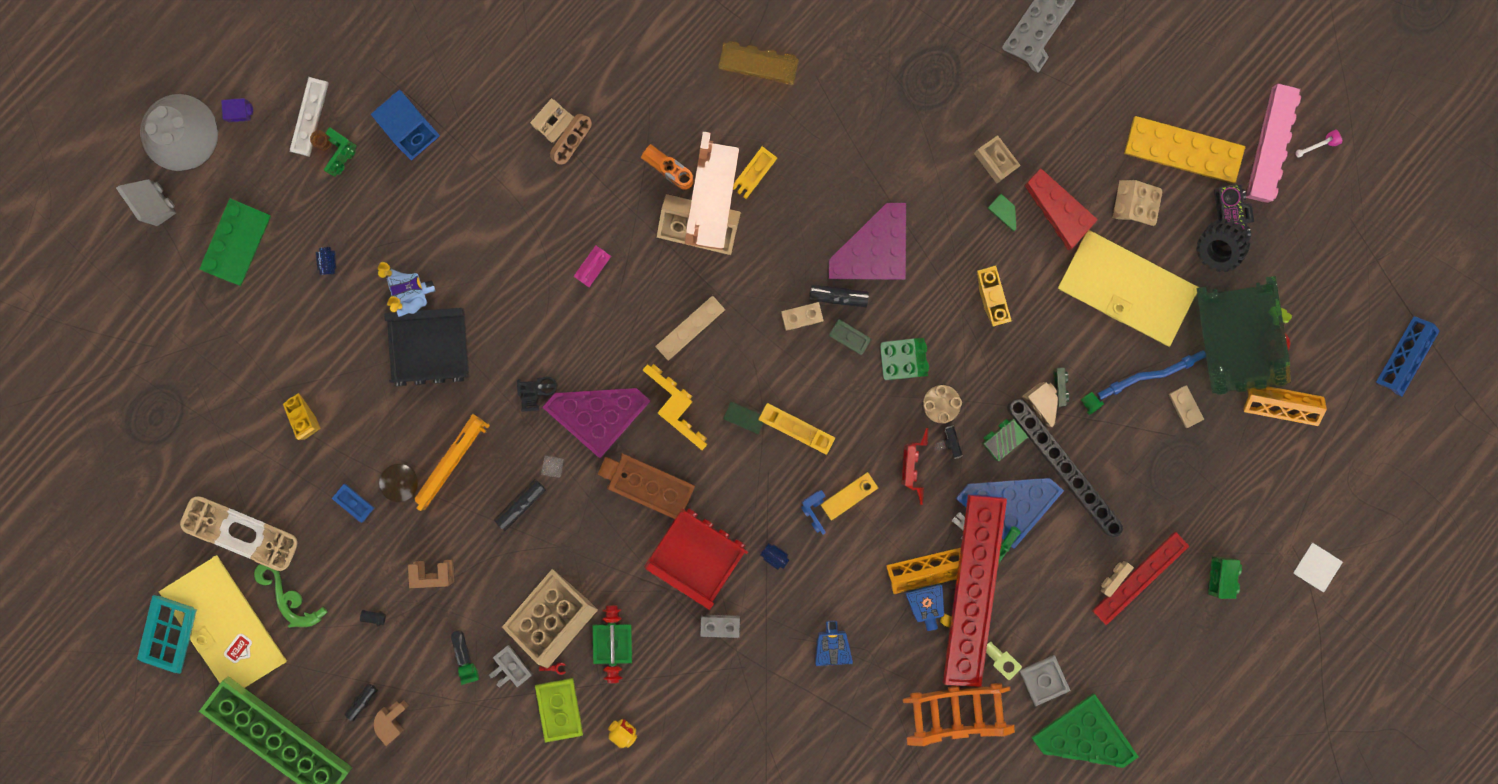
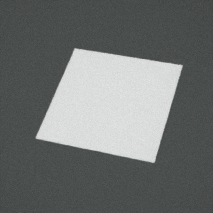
M1312 543L1294 571V574L1322 592H1325L1343 562Z

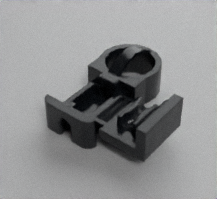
M547 376L537 378V381L521 382V379H518V395L522 396L523 393V397H521V412L540 411L536 400L539 399L537 393L538 395L547 396L554 394L558 386L556 380ZM550 379L554 384H541V382ZM541 388H554V390L550 393H545Z

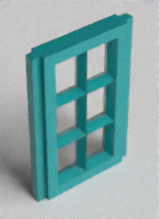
M153 595L137 659L141 662L180 674L197 609ZM161 605L171 608L168 623L158 619ZM175 610L185 613L181 627L172 624ZM157 623L167 626L163 641L154 638ZM170 628L180 631L177 646L167 642ZM152 642L162 645L159 659L149 656ZM166 646L176 649L173 663L163 661Z

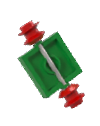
M607 605L606 609L602 610L606 612V617L602 618V620L608 624L593 625V664H609V666L603 669V671L607 672V676L603 679L607 680V683H619V680L623 679V677L619 676V672L623 669L617 666V664L632 663V624H616L615 622L622 619L618 616V612L621 609H618V605Z

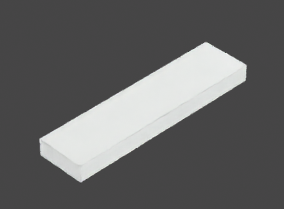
M311 77L308 78L290 152L310 157L328 82Z

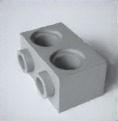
M701 615V637L739 638L740 616Z

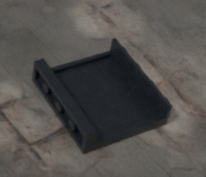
M464 308L422 310L414 314L407 313L398 317L397 312L384 313L388 326L391 380H389V383H395V386H407V382L414 381V385L426 384V380H433L434 383H445V379L453 378V382H462L464 378L469 377Z

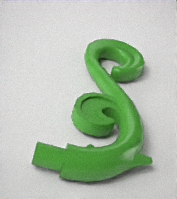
M262 564L256 567L254 578L261 585H269L273 582L272 579L267 580L264 578L265 570L268 569L273 572L276 601L280 612L290 622L289 628L310 627L322 620L321 618L327 613L324 607H321L317 612L314 611L312 614L304 613L305 616L294 614L288 608L287 601L291 600L292 602L290 608H298L302 604V596L296 591H288L283 594L279 571Z

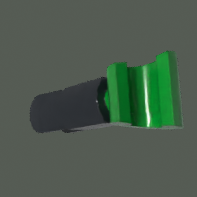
M460 630L453 632L451 640L455 648L458 666L461 665V667H458L461 685L479 680L477 668L473 663L469 664L471 659L464 633Z

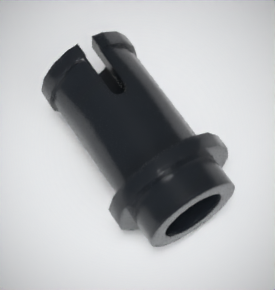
M361 611V622L373 623L377 626L384 625L386 614L382 611H379V613Z

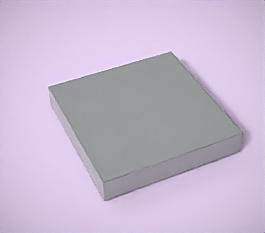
M1055 655L1020 670V674L1035 706L1070 691Z

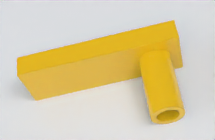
M866 472L820 505L832 521L877 490L878 486L869 473Z

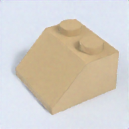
M1047 382L1037 384L1024 394L1022 398L1045 427H1053L1055 425L1058 397L1055 387L1051 383L1047 384Z

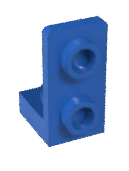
M820 489L801 501L804 505L801 509L807 517L810 515L814 520L811 524L817 533L821 531L824 535L826 533L810 508L812 505L815 508L824 502L823 498L826 496Z

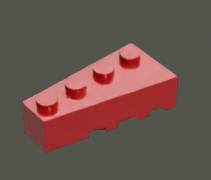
M1041 168L1024 185L1036 204L1043 211L1046 219L1049 220L1057 235L1064 242L1067 250L1072 249L1098 220Z

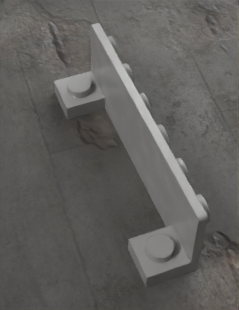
M1034 0L1002 46L1003 50L1027 61L1033 71L1039 72L1049 58L1044 50L1045 45L1076 0Z

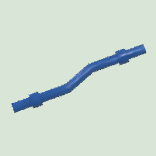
M1202 350L1192 356L1188 355L1182 358L1180 362L1164 370L1137 373L1119 383L1110 384L1109 388L1097 393V396L1102 400L1112 394L1116 395L1122 392V389L1140 380L1167 377L1183 368L1187 369L1193 366L1195 362L1205 358L1206 353Z

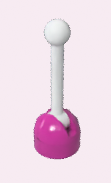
M1333 130L1326 135L1325 141L1304 150H1297L1295 155L1301 157L1304 153L1325 144L1330 146L1342 144L1341 135L1338 130Z

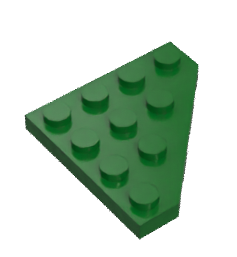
M1094 693L1031 737L1045 755L1112 765L1120 768L1126 767L1139 757Z

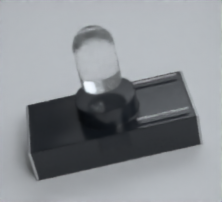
M954 425L945 428L947 432V438H945L948 449H952L954 459L963 456ZM944 441L935 443L933 448L941 450L945 449L946 446Z

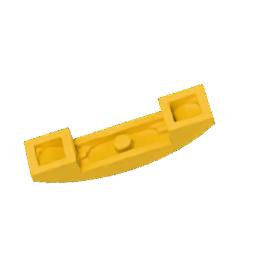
M769 403L766 404L758 419L826 455L835 440V437Z

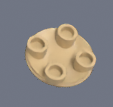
M938 385L931 388L926 393L923 401L926 415L937 423L952 421L959 414L962 405L959 394L952 387L946 385Z

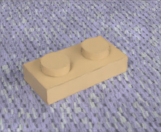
M1187 385L1168 394L1185 428H1189L1204 420Z
M1125 561L1118 563L1113 569L1114 574L1110 578H1106L1102 583L1101 587L1103 588L1100 591L1106 596L1111 597L1134 567Z

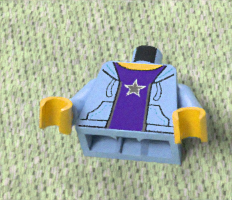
M381 262L378 266L379 277L384 278L386 275L388 276L386 279L392 297L389 298L387 305L390 306L392 312L397 311L398 317L407 313L414 314L427 304L424 294L435 291L432 280L421 283L416 273L406 274L393 269L390 270V266L385 262Z

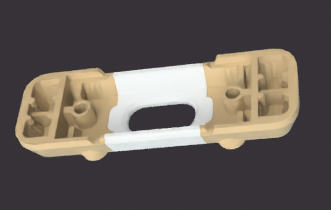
M200 496L194 497L189 501L180 523L182 530L192 536L221 546L277 571L288 568L298 544L296 537L288 532ZM237 522L256 531V539L252 543H246L232 537L229 534L230 525Z

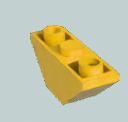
M993 266L978 270L979 291L984 309L992 326L1011 322L997 267Z
M299 393L283 403L295 437L298 440H305L321 429L317 418Z

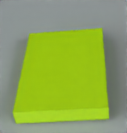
M570 678L535 685L545 742L583 736L574 679Z

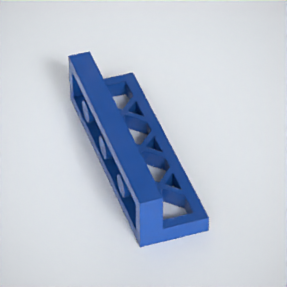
M1414 316L1376 382L1402 397L1440 331L1437 326ZM1417 323L1425 326L1422 332L1414 334L1413 329ZM1413 340V348L1405 351V343ZM1404 356V364L1395 367V360ZM1394 373L1396 378L1392 384L1384 381L1387 375Z

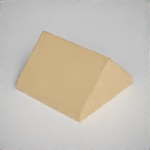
M998 135L974 153L996 183H999L1021 166Z

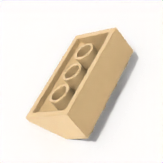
M666 194L661 210L657 238L682 244L685 243L692 200ZM729 210L723 250L699 248L731 255L741 212Z

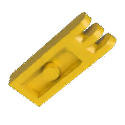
M762 146L733 184V190L740 185L741 187L737 193L741 194L746 189L747 192L743 197L747 199L777 160V157Z

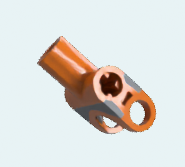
M652 144L646 148L641 159L662 173L667 180L678 188L688 190L692 187L693 175L690 170L674 158L665 155ZM687 176L690 179L687 183H682L679 181L680 178Z

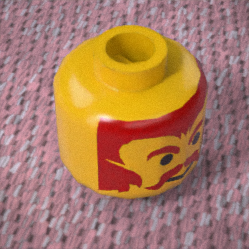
M621 719L618 722L613 721L608 728L610 731L608 735L609 740L619 748H629L637 738L636 728L625 719Z

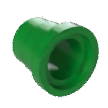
M1093 392L1081 399L1088 410V415H1091L1104 405L1103 401L1100 402Z

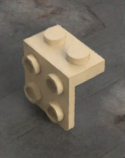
M1120 180L1113 218L1134 220L1151 226L1156 225L1162 189L1137 180Z

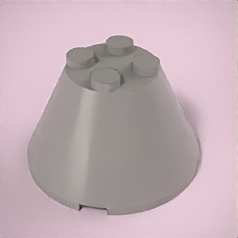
M174 94L159 99L149 107L141 123L140 137L145 152L156 164L169 170L182 171L194 169L202 165L212 155L218 140V130L212 111L202 101L189 95Z

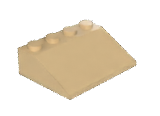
M552 569L502 628L538 665L548 668L598 609Z

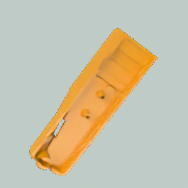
M475 414L471 415L455 442L415 497V502L419 504L418 510L422 511L428 507L480 431L483 433L487 431L483 427H490L489 423L487 424ZM463 433H465L461 441L457 444L460 437L463 435Z

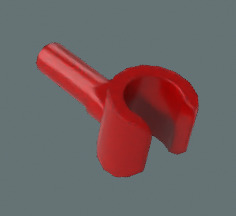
M558 662L556 665L549 666L548 668L539 666V671H556L559 675H563L566 671H558V667L560 665L565 666V663Z

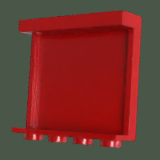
M682 508L644 567L655 576L710 610L714 605L713 600L744 553L747 554L748 551L744 548L746 545L737 539L735 542L728 538L730 535L724 530H715L712 528L714 526L713 523L707 519L703 521L698 519V514L689 508L687 511Z

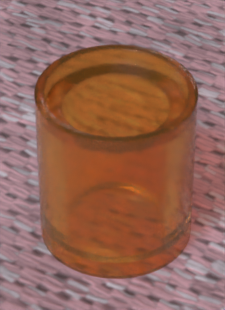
M314 131L310 136L311 144L319 150H327L332 144L328 140L330 136L323 131ZM320 136L325 137L322 145L317 144V139Z

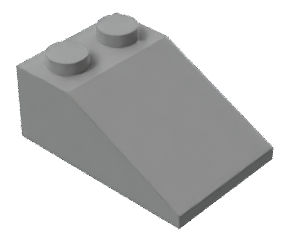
M148 179L116 187L139 221L159 226L176 214L173 209L175 205L168 197L165 198L162 193L164 190L158 182Z

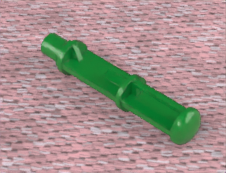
M1012 526L1001 543L998 564L1007 551L1010 550L1017 536L1021 534L1019 528Z

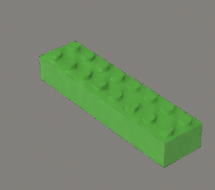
M229 676L222 680L199 711L297 784H341L353 768Z

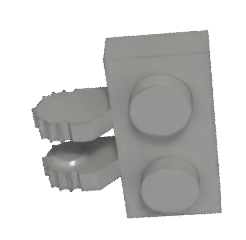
M509 645L493 657L499 667L489 674L490 678H493L501 670L506 673L507 676L496 684L498 687H501L509 679L518 687L533 675Z

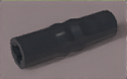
M811 285L809 300L866 308L869 292Z
M534 479L509 503L494 521L500 528L506 531L546 489L540 482Z

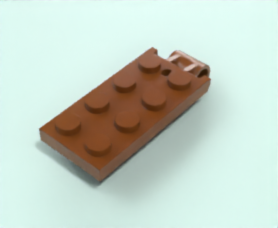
M623 453L620 462L605 457L598 472V475L611 480L607 489L673 519L677 517L682 508L685 510L695 488L693 484ZM622 473H626L627 477L623 478Z

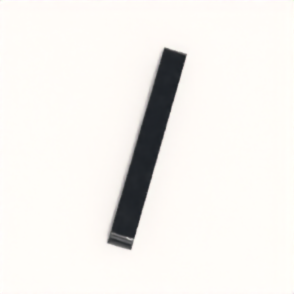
M1020 399L1010 401L1007 406L1009 414L1106 535L1112 537L1120 536L1123 531L1121 522L1026 402ZM1015 403H1019L1022 406L1019 413H1015L1013 410ZM1029 417L1034 423L1031 428L1025 426V420ZM1041 432L1045 435L1043 443L1037 441V435ZM1051 448H1055L1057 450V456L1055 458H1051L1049 456V450ZM1063 463L1069 465V470L1066 473L1061 471ZM1075 478L1081 480V485L1078 488L1073 486ZM1087 493H1091L1093 496L1090 503L1085 501ZM1099 508H1103L1105 512L1101 518L1097 517V510ZM1111 523L1116 524V530L1113 533H1110L1108 529Z

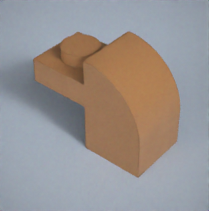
M404 700L400 704L396 701L388 710L383 707L375 717V733L386 746L404 731L395 720L409 706Z

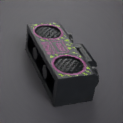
M1242 185L1214 189L1217 216L1220 222L1222 219H1227V222L1234 220L1236 225L1240 223L1242 225L1241 228L1247 230L1246 236L1251 237L1250 227H1247V223L1254 222L1252 203L1244 204L1246 191L1242 189ZM1243 208H1245L1246 219H1244ZM1221 240V246L1229 245Z

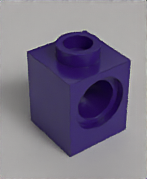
M245 98L221 100L223 120L227 122L251 121L253 106L250 101Z

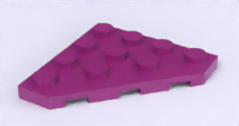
M886 203L829 259V279L905 280L906 203Z
M637 388L555 393L542 408L596 456L601 458L651 400Z

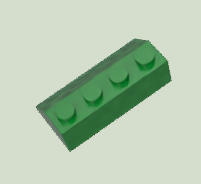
M230 198L199 270L241 286L271 215Z

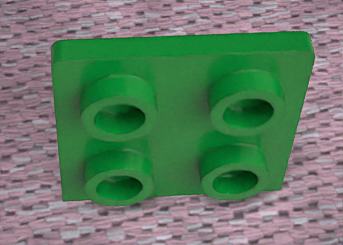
M329 127L325 134L330 136L328 140L339 148L324 168V171L335 177L337 174L340 175L347 159H351L354 156L357 145Z

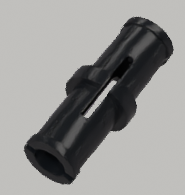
M368 683L361 694L354 698L353 704L344 715L349 720L355 721L360 712L367 708L368 702L378 689Z

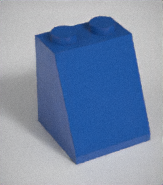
M398 90L371 113V116L389 138L410 160H413L440 136L401 90Z

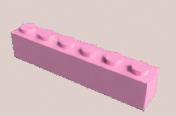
M1276 84L1272 87L1246 198L1269 203L1277 197V183L1283 174L1281 166L1282 162L1286 160V146L1292 137L1290 129L1291 125L1295 123V109L1301 100V95H1299L1300 89L1282 84Z

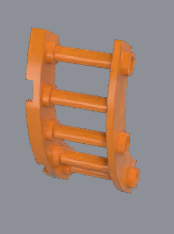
M994 683L990 687L959 688V686H949L948 690L924 694L920 692L911 693L910 697L903 699V703H913L916 732H914L913 736L907 737V745L925 746L940 742L942 737L951 736V739L968 738L969 734L980 733L981 737L1007 736L1015 733L1014 725H1006L1002 707L1001 693L1010 691V686H1002V683ZM980 694L994 695L995 725H985V722H983ZM973 695L974 726H963L961 724L958 696ZM951 697L953 725L952 728L942 729L940 727L938 699ZM930 701L933 726L929 732L923 730L921 703Z

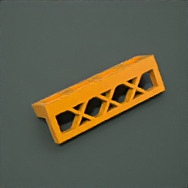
M1249 383L1248 399L1243 408L1244 412L1315 426H1319L1327 410L1325 398L1322 396ZM1252 402H1259L1262 404L1257 408L1250 407ZM1273 406H1279L1281 409L1277 411H1271L1269 408ZM1295 409L1299 410V413L1292 415L1288 411ZM1310 413L1318 414L1316 419L1308 418L1306 415Z
M961 548L887 565L893 594L956 580L959 561L951 562L948 559L955 555H959L960 558ZM934 560H938L941 562V564L936 567L930 565V563ZM913 565L923 566L919 571L911 569ZM901 569L904 572L902 575L894 576L892 570Z

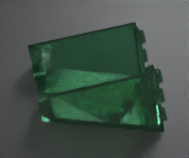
M1276 276L1266 277L1265 285H1260V282H1258L1256 287L1217 293V289H1213V293H1207L1206 287L1196 288L1212 394L1222 395L1228 393V391L1236 390L1237 392H1243L1249 388L1264 389L1270 385L1284 386L1287 383H1291L1290 359Z

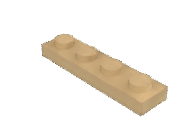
M711 296L657 344L656 348L669 361L722 314L725 309L714 296Z

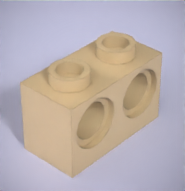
M819 302L781 311L785 331L824 321Z

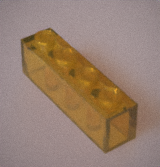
M728 41V43H723L719 69L793 85L799 59L795 58L796 56L792 54L778 55L774 50L766 49V51H760L755 46L747 45L746 48L739 46L737 42Z

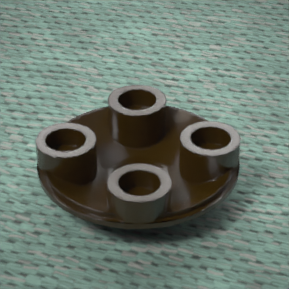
M393 464L382 472L379 486L382 494L387 499L393 502H403L415 494L418 487V479L415 471L409 466Z

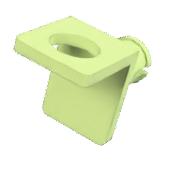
M992 642L987 644L986 653L995 661L993 666L1008 680H1011L1020 671L1022 666L1007 651L1002 653ZM1006 662L1014 664V670L1010 673L1005 672L1003 669Z

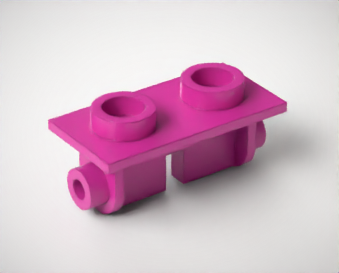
M595 245L574 277L590 287L611 256Z

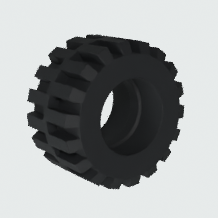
M1218 219L1214 223H1210L1197 241L1196 251L1200 252L1198 254L1199 259H1203L1202 263L1204 265H1209L1208 268L1211 270L1215 268L1217 272L1221 270L1228 272L1230 269H1236L1248 254L1251 243H1249L1250 236H1246L1247 230L1242 229L1240 223L1236 225L1234 220L1227 222V219H1222L1220 222ZM1215 240L1225 241L1229 244L1232 251L1222 250L1218 247Z

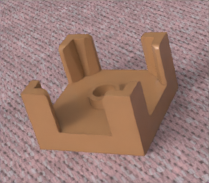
M453 559L438 563V576L437 573H428L425 576L424 561H415L413 564H409V588L443 587L453 584Z

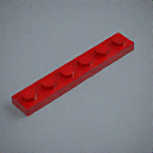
M1174 532L1124 579L1111 597H1105L1092 612L1107 625L1172 564L1189 545Z

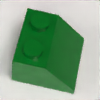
M1212 556L1209 595L1221 599H1236V595L1240 591L1238 576L1242 572L1240 560Z

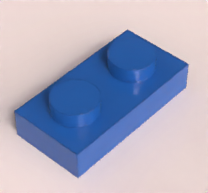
M346 483L332 497L337 504L361 523L375 509L374 506Z

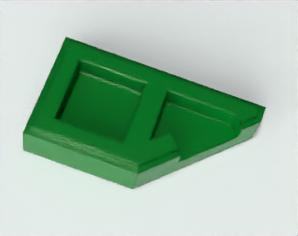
M1000 194L987 209L1014 232L1016 230L1015 206Z

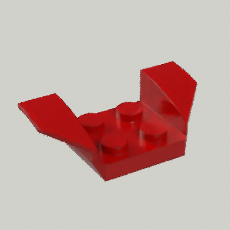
M926 428L921 443L911 442L904 445L901 484L912 490H917L920 505H923L924 487L913 486V482L917 481V470L914 469L915 462H918L919 451H916V445H928L929 428Z

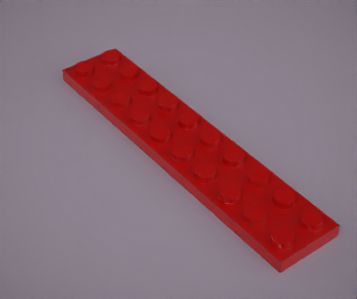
M968 495L943 677L945 685L982 686L1007 499L1004 497Z

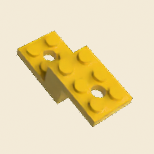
M647 364L643 371L672 394L658 414L703 450L707 446L705 442L707 438L699 431L695 434L690 429L692 425L686 420H679L693 401L690 400L692 396L684 389L682 391L676 388L677 383L670 377L665 379L661 375L663 371L656 365L650 366Z

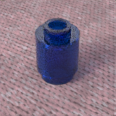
M331 247L319 248V252H315L317 270H319L320 275L335 274V269H337L335 250L331 251Z
M768 543L760 554L765 562L777 570L780 567L784 569L789 562L787 558L789 554L775 544L771 545Z

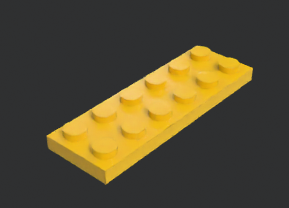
M1135 116L1124 154L1234 184L1237 180L1245 146Z

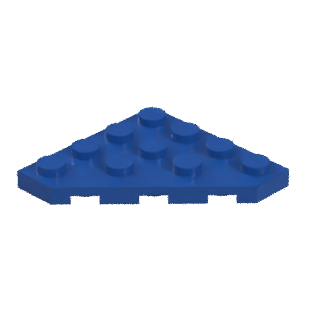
M1050 478L967 484L955 499L967 507L968 495L1006 498L1007 504L1002 539H1005L1012 526L1019 528L1021 534L1017 536L1011 545L1012 548H1015L1064 490Z

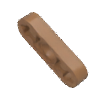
M583 114L574 116L550 152V157L554 162L565 164L570 159L591 128L592 122L589 117ZM581 120L584 123L583 127L579 123ZM571 134H574V136H575L574 142L571 143V144H568V143H567V138H568V136L571 135ZM558 152H561L563 155L561 158L557 155Z

